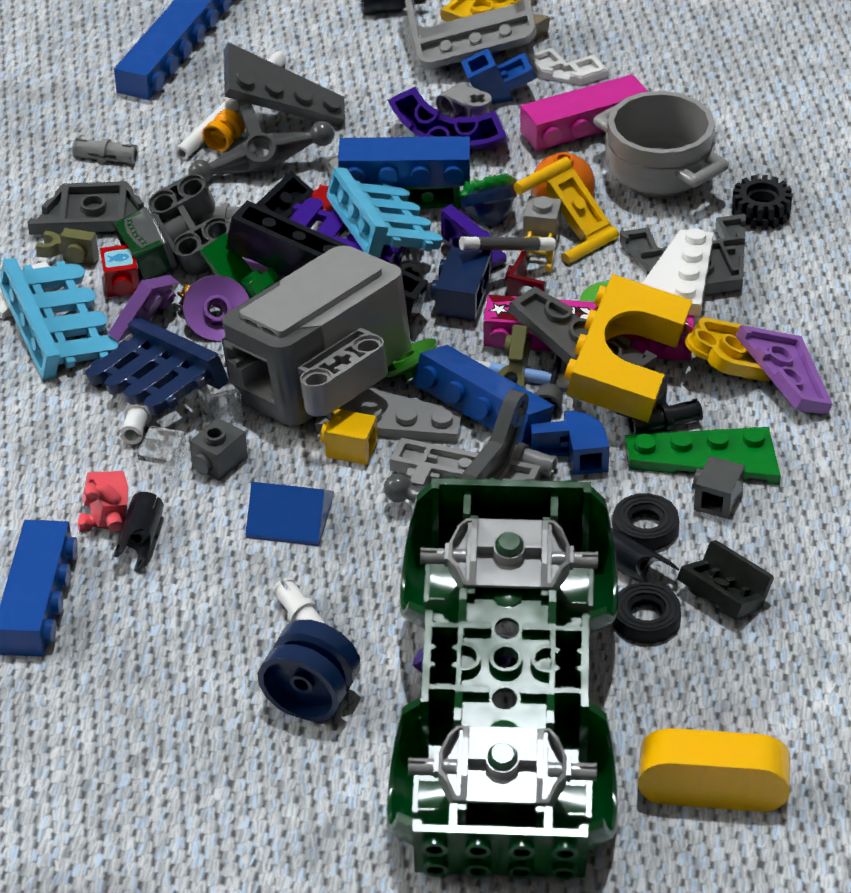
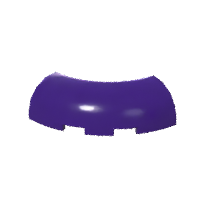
M416 86L388 99L393 112L399 120L418 137L470 136V151L490 149L510 142L506 129L495 110L472 117H448L429 105L423 99Z

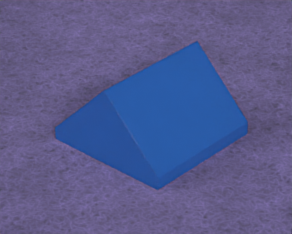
M251 481L246 538L319 546L334 497V491Z

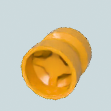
M223 109L215 116L214 121L209 122L203 128L202 138L209 148L224 152L232 145L234 140L244 133V121L235 111Z

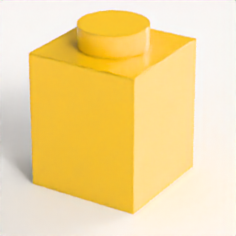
M342 409L335 410L330 421H325L321 429L320 440L321 443H325L326 457L367 465L378 442L377 416Z

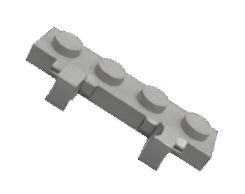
M400 438L390 457V471L406 474L413 486L426 487L429 483H432V478L456 477L461 479L463 472L479 453ZM510 460L508 467L498 479H536L539 481L541 466Z

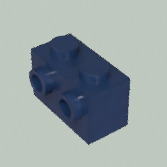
M459 247L450 248L447 258L442 259L440 262L439 279L433 280L431 285L430 299L435 301V315L476 320L491 279V252L461 250Z

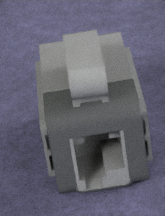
M338 246L328 250L281 279L280 282H276L229 311L222 318L225 337L222 338L228 378L235 388L237 400L287 425L302 424L313 416H324L334 412L382 380L387 375L388 367L393 364L392 362L399 359L402 354L412 348L401 269L394 264L350 246Z

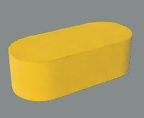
M677 728L661 729L647 735L641 743L638 788L646 799L655 804L769 812L784 805L789 798L790 752L783 742L764 734Z

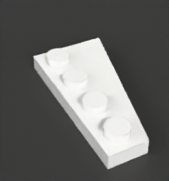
M696 228L689 230L680 229L642 284L692 300L688 315L700 316L714 232H705Z

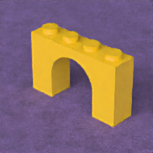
M612 274L607 287L601 285L594 302V305L598 306L597 311L591 309L584 327L585 330H588V334H580L574 351V354L579 356L577 360L570 358L564 374V379L569 380L566 395L648 423L665 374L621 359L611 351L606 341L618 335L633 334L677 348L692 300Z

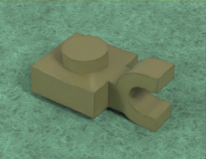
M64 228L61 235H58L55 232L45 230L43 233L44 243L38 242L36 245L37 257L50 258L63 254L64 261L95 265L99 258L95 232Z
M513 325L512 335L506 336L504 355L508 356L510 362L498 374L505 378L512 375L516 376L517 384L526 389L524 372L528 365L532 335L527 326Z

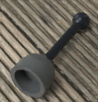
M558 355L555 359L550 382L541 385L535 395L555 405L553 414L561 410L563 403V393L556 385L562 364V359Z

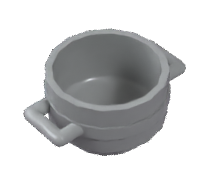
M667 91L642 92L624 98L617 105L594 117V125L606 132V160L610 173L629 190L641 196L658 199L675 197L686 193L689 189L702 185L725 172L729 167L726 159L714 153L716 138L715 121L712 112L702 102L687 95Z

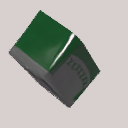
M146 207L113 223L120 244H127L134 255L143 280L159 277L178 266L168 240Z

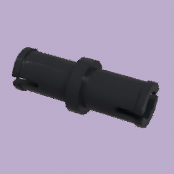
M696 398L674 405H668L667 403L658 404L657 408L653 409L648 423L627 416L630 433L633 435L660 429L667 432L673 430L674 426L702 421L703 411L700 402Z

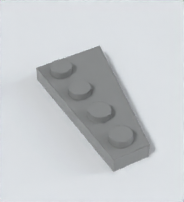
M368 388L338 408L377 416L378 437L458 443L462 424V413L456 409ZM333 412L328 415L317 416L315 423L316 432H321L324 422L330 421Z

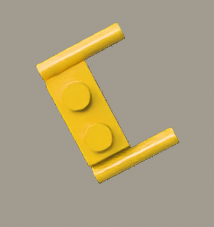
M564 157L513 184L515 192L521 195L546 182L548 185L545 189L550 197L562 199L561 213L582 242L561 254L562 261L567 265L619 238L618 230L611 226L610 221L576 171L572 169L569 158Z

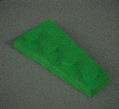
M769 427L625 435V449L629 469L676 474L679 470L696 473L698 468H704L709 456L745 465L744 481L746 482L749 481V478L767 480V484L780 485L781 475Z

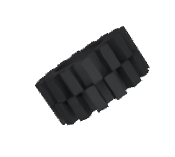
M753 175L751 180L745 177L741 180V183L737 182L733 189L732 215L745 214L746 225L750 223V228L752 229L762 226V230H768V225H771L773 229L778 228V223L784 225L786 219L789 220L792 189L787 187L785 181L778 183L779 178L773 177L772 180L768 179V175H762V179H758L757 175Z

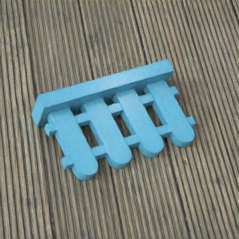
M334 167L326 197L365 253L380 258L384 245H390L392 248H400V246L422 248L424 251L440 249L443 237L438 233L429 231L431 221L418 216L420 206L407 202L410 194L407 190L387 184L373 185L360 183V181L354 180L347 168Z
M16 258L3 259L0 273V288L42 381L55 378L58 365L65 364L66 368L75 367L76 362L94 359L101 360L118 348L119 342L110 335H99L106 328V315L100 311L88 312L87 310L93 307L95 303V292L87 287H76V285L83 282L85 273L83 267L78 264H66L63 260L56 261V265L51 267L33 269L32 265H25L23 270H21ZM58 287H64V288H65V290H58V291H51V292H44V291H43V289H51V288H58ZM76 311V314L62 316L54 315V313ZM87 335L88 337L69 341L65 339L66 337Z

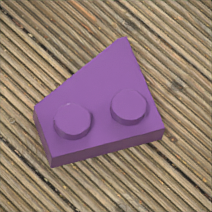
M170 275L142 280L108 334L117 342H120L131 334L128 326L129 322L137 317L148 321L161 309H167L176 297L174 291L179 282Z

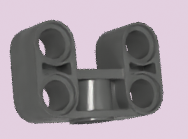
M190 174L154 193L149 199L148 206L183 271L190 275H201L211 268L201 255L200 250L222 234L228 236L230 221L220 216L195 226L193 222L212 212L215 207V199L205 178L199 174Z

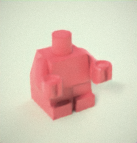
M124 471L87 472L82 501L84 506H89L91 514L82 513L79 515L77 523L79 532L90 531L93 527L109 529L111 532H117L122 529L128 502V484Z

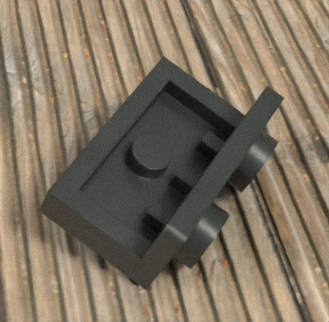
M714 540L709 543L703 560L681 566L677 580L688 586L692 594L707 598L718 605L719 610L725 615L737 618L758 611L763 607L774 576L721 542Z

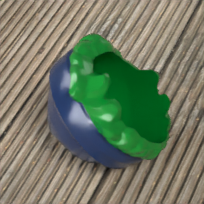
M504 173L484 177L480 181L475 178L471 179L470 183L465 181L463 189L459 192L462 211L486 227L500 225L507 219L514 199L517 197L513 184L517 181L516 178Z

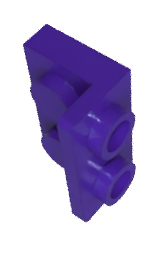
M453 205L441 209L442 242L449 248L459 247L460 237H491L486 230L481 229L466 214L461 213ZM480 250L491 252V269L507 261V255L503 251Z

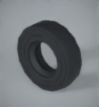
M638 493L625 497L616 505L612 515V527L614 530L652 551L667 547L675 540L679 531L680 522L676 507L666 498L651 493ZM648 515L657 518L660 524L654 528L644 529L636 527L631 521L637 516Z
M638 582L628 585L618 592L617 615L613 625L623 637L637 643L654 644L667 640L675 634L681 622V604L674 592L663 585L653 582ZM650 605L659 609L661 615L657 619L641 620L634 617L631 612L637 606Z

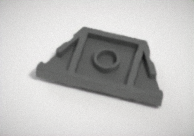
M127 181L63 183L55 191V195L41 206L42 214L37 219L30 218L28 220L29 234H43L45 230L62 233L64 228L88 232L115 231L113 227L114 222L144 208V203L139 196L134 194L133 188Z

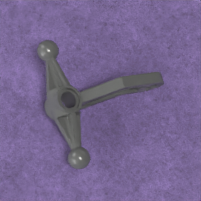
M237 100L249 138L210 163L204 160L194 161L189 167L188 175H202L206 183H208L215 174L270 172L277 165L282 164V162L313 143L319 146L329 145L334 139L335 130L331 124L319 121L308 132L263 133L252 104ZM259 149L269 150V153L264 157H256L254 155Z
M511 389L506 394L489 442L463 472L461 479H498L508 467L529 403L527 393ZM396 473L386 479L383 490L386 497L393 502L400 503L408 499L415 503L417 494L425 486H413L407 476Z

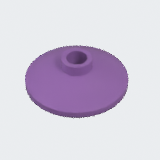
M221 275L206 276L197 280L188 289L183 301V315L187 325L196 335L208 341H222V338L225 337L222 322L223 316L250 298L246 290L237 281ZM218 307L221 309L222 315L214 317L211 315L210 309Z

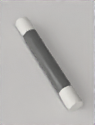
M460 237L459 240L461 250L553 251L556 246L555 239L551 237Z

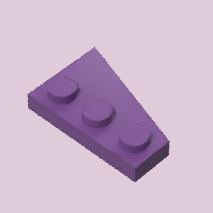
M741 325L735 336L796 410L804 413L812 412L827 415L833 404L802 336Z

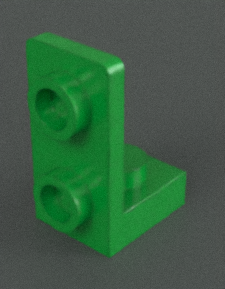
M222 234L200 250L201 255L216 275L226 276L237 281L246 290L249 298L259 294L280 278L272 267L261 274L258 269L252 271L241 255L226 249L228 239L226 234Z

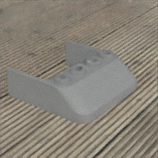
M405 0L416 54L420 64L426 68H438L460 62L489 48L490 53L525 45L536 36L537 29L530 0H521L513 5L430 27L419 25L414 0Z

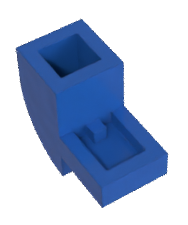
M489 48L460 61L471 86L489 93L492 97L491 104L513 101L510 91L522 87L537 78L525 52L498 66Z
M564 411V421L530 424V449L552 456H568L572 475L609 472L610 446L605 428L596 418L582 412Z

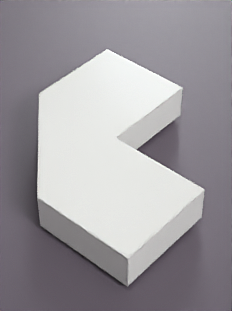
M553 48L527 55L534 73L540 79L582 86L608 78V69L594 55L567 63Z

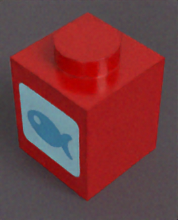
M127 244L100 248L107 297L133 294L139 285L136 259Z

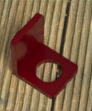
M521 251L514 265H509L505 275L507 296L519 297L522 295L520 291L522 286L537 287L546 292V283L544 281L526 277V251Z

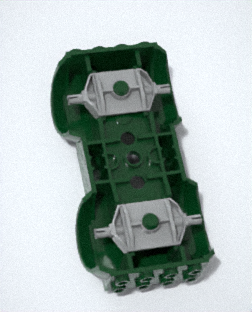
M432 478V483H429L416 496L403 556L400 583V613L405 619L424 629L421 697L404 706L400 714L391 757L386 812L389 831L413 846L414 872H423L434 877L454 873L467 874L474 878H484L489 875H509L515 879L548 876L561 881L572 880L576 877L585 878L587 851L603 845L615 835L618 793L614 748L607 714L589 702V634L605 628L616 619L618 578L614 539L606 500L591 487V482H578L575 480L538 481L536 479ZM503 621H510L518 626L519 632L513 638H501L495 632L496 626ZM501 656H511L517 663L512 667L503 668L498 666L495 660ZM501 691H509L516 696L517 702L510 709H500L492 701L494 695Z

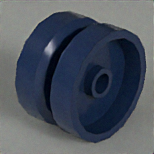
M295 620L285 626L273 649L258 671V684L265 697L284 713L311 722H323L334 716L346 692L361 669L360 656L354 645L341 632L331 626L314 620Z

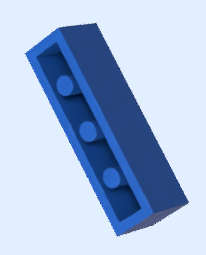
M470 136L339 138L338 167L347 168L355 181H360V183L387 184L392 187L464 186L465 181L470 183Z
M444 345L420 353L413 385L492 431L506 394L511 389L527 393L529 403L516 442L517 445L519 442L530 443V424L551 422L555 405L451 346Z
M24 519L0 603V655L44 657L47 644L54 642L56 636L55 614H61L63 610L62 587L69 586L71 576L69 561L76 559L78 550L77 538L71 536L69 521Z

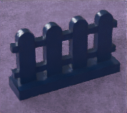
M140 317L128 323L133 337L128 341L124 339L118 344L119 347L101 360L96 359L91 362V367L85 372L90 384L98 385L105 382L109 394L116 395L124 392L128 403L131 405L144 401L145 407L151 415L160 414L168 408H175L179 405L178 401L196 388L201 389L208 384L219 390L229 383L218 353Z

